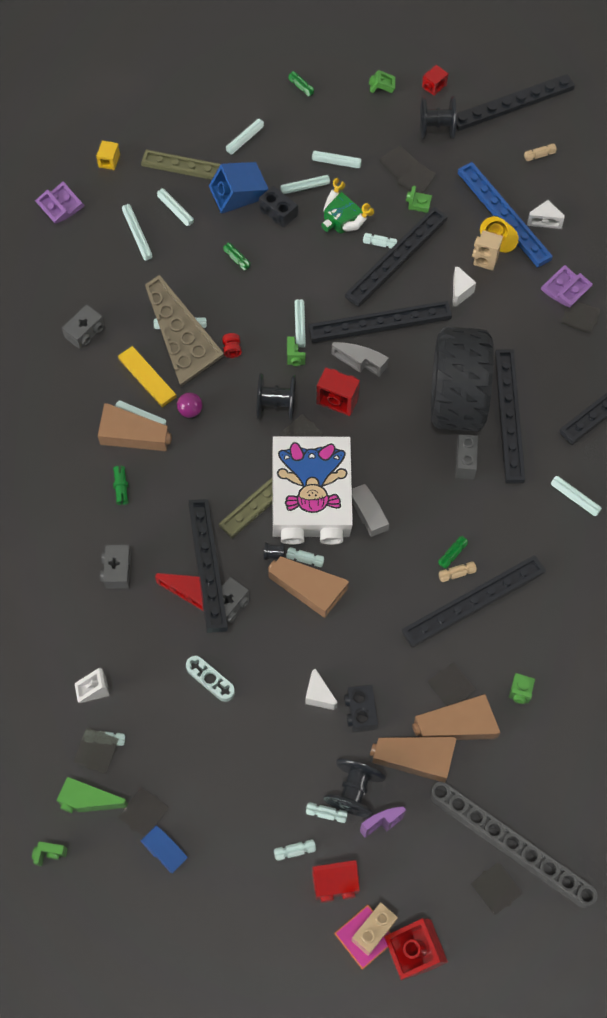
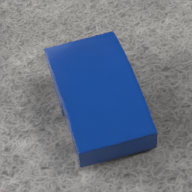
M155 826L140 840L170 873H173L188 858L158 826Z

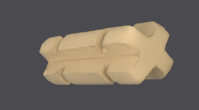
M553 143L547 145V147L542 146L533 149V151H526L524 158L526 161H531L533 158L537 159L547 156L548 153L551 155L556 153L557 148Z
M473 561L468 562L466 565L462 564L449 568L448 571L446 569L439 571V578L441 582L449 581L450 578H459L465 576L466 573H475L477 568Z

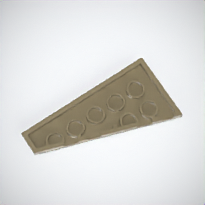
M158 275L145 284L180 387H182L224 357V353L163 278Z

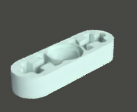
M192 656L187 660V672L221 701L227 702L233 699L235 695L234 686L198 656ZM199 663V668L203 671L202 674L196 668L192 670L191 664ZM213 674L216 676V680L214 683L208 684L204 680L205 676ZM220 681H222L220 683L222 688H229V695H221L222 690L218 687Z

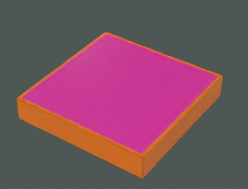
M369 905L365 906L334 933L362 970L388 948L383 937L368 956L351 941L352 937L372 914L373 910Z

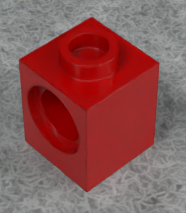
M435 65L423 75L422 88L433 96L436 95L447 85L449 73Z

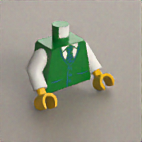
M336 178L333 181L335 188L331 190L324 206L325 221L321 226L326 232L334 228L340 234L346 231L358 230L366 221V217L374 214V209L370 208L368 203H365L361 209L343 192L338 193L339 190L345 188V183L342 181L341 185L337 186L339 179Z

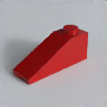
M161 573L155 575L157 584L204 611L199 577Z

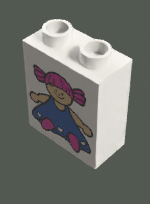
M273 437V537H281V542L289 545L303 543L304 537H320V542L328 545L340 544L343 542V537H350L352 529L350 437Z

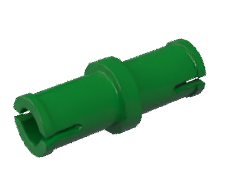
M119 466L113 467L115 479L113 488L116 490V504L121 505L123 499V505L129 503L127 488L129 486L126 481L125 466H120V473Z

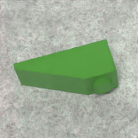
M67 777L57 798L61 809L72 813L73 810L88 812L126 808L128 805L126 799Z

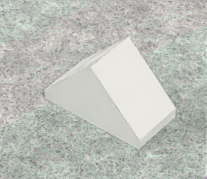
M547 200L530 212L527 226L561 229L565 215Z
M455 267L453 276L454 307L471 296L476 286V282L459 267Z
M102 668L96 669L75 683L78 703L110 696L106 676Z
M312 670L306 694V704L335 710L338 702L317 670Z

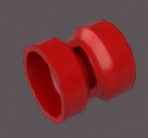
M236 333L224 335L222 337V343L225 346L223 348L224 356L228 358L240 356L242 353L241 346L239 345L240 336Z

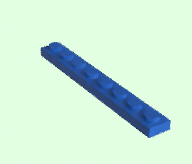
M473 162L458 169V175L491 214L502 218L517 231L519 247L537 268L552 260L553 256Z

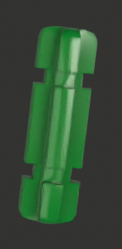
M295 71L288 75L289 80L307 96L314 94V88L301 76H298Z
M231 243L224 245V251L243 270L250 268V262Z
M460 536L446 551L445 555L440 558L438 564L446 569L460 554L462 549L467 546L468 540L464 536Z

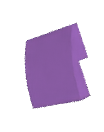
M64 182L60 183L51 192L47 189L35 200L55 224L69 218L85 206Z
M564 265L542 286L541 290L555 301L571 307L593 284L581 273L576 275Z
M396 807L373 815L361 823V834L366 838L381 825L386 831H389L404 818L406 809L404 807Z

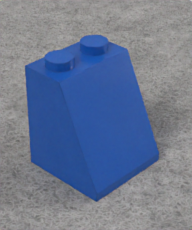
M256 162L221 164L209 184L220 213H226L258 202L259 197L269 190Z

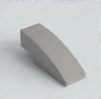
M333 342L331 354L360 373L366 368L380 377L388 367L389 358L375 350L350 343Z
M365 484L352 488V503L362 524H365L370 537L388 531L389 523L369 488Z

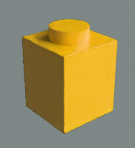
M111 141L101 142L96 155L100 168L115 170L120 157L118 143Z

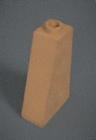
M104 403L98 432L100 445L167 451V446L171 444L172 434L169 433L168 426Z
M281 556L268 567L269 578L324 618L349 587V582L346 579Z
M485 694L415 716L414 724H412L415 735H419V737H454L456 740L495 739L500 734Z
M378 738L377 744H372L370 756H374L372 763L445 783L456 738Z

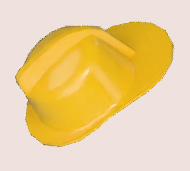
M492 216L482 222L480 234L484 230L503 236L500 252L506 253L516 248L519 240L518 233L505 220Z

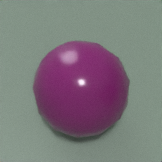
M191 392L184 393L177 401L178 412L186 418L196 417L203 407L200 397Z

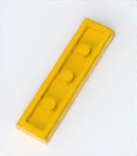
M133 346L118 355L123 365L161 407L177 398L174 391Z

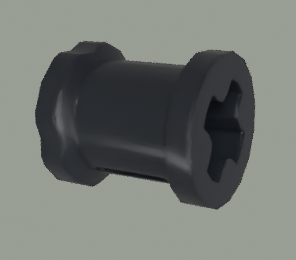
M265 542L264 560L268 558L279 559L280 556L284 557V544H281V546L269 545Z

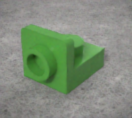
M378 70L369 80L370 92L374 93L377 88L392 93L395 90V76Z
M412 186L411 192L408 191L406 202H409L408 209L428 213L432 195L415 192L416 186Z
M287 337V365H305L306 353L298 352V344H295V337Z
M515 673L509 698H512L514 702L519 704L529 703L535 679Z
M39 841L38 846H35L33 849L32 860H34L35 865L42 867L45 854H47L46 858L59 860V856L66 857L68 849L63 845Z

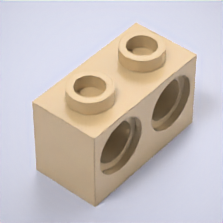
M483 230L481 236H477L475 240V248L472 257L475 258L473 265L493 271L499 256L503 236Z
M380 903L352 937L351 941L369 956L398 917Z

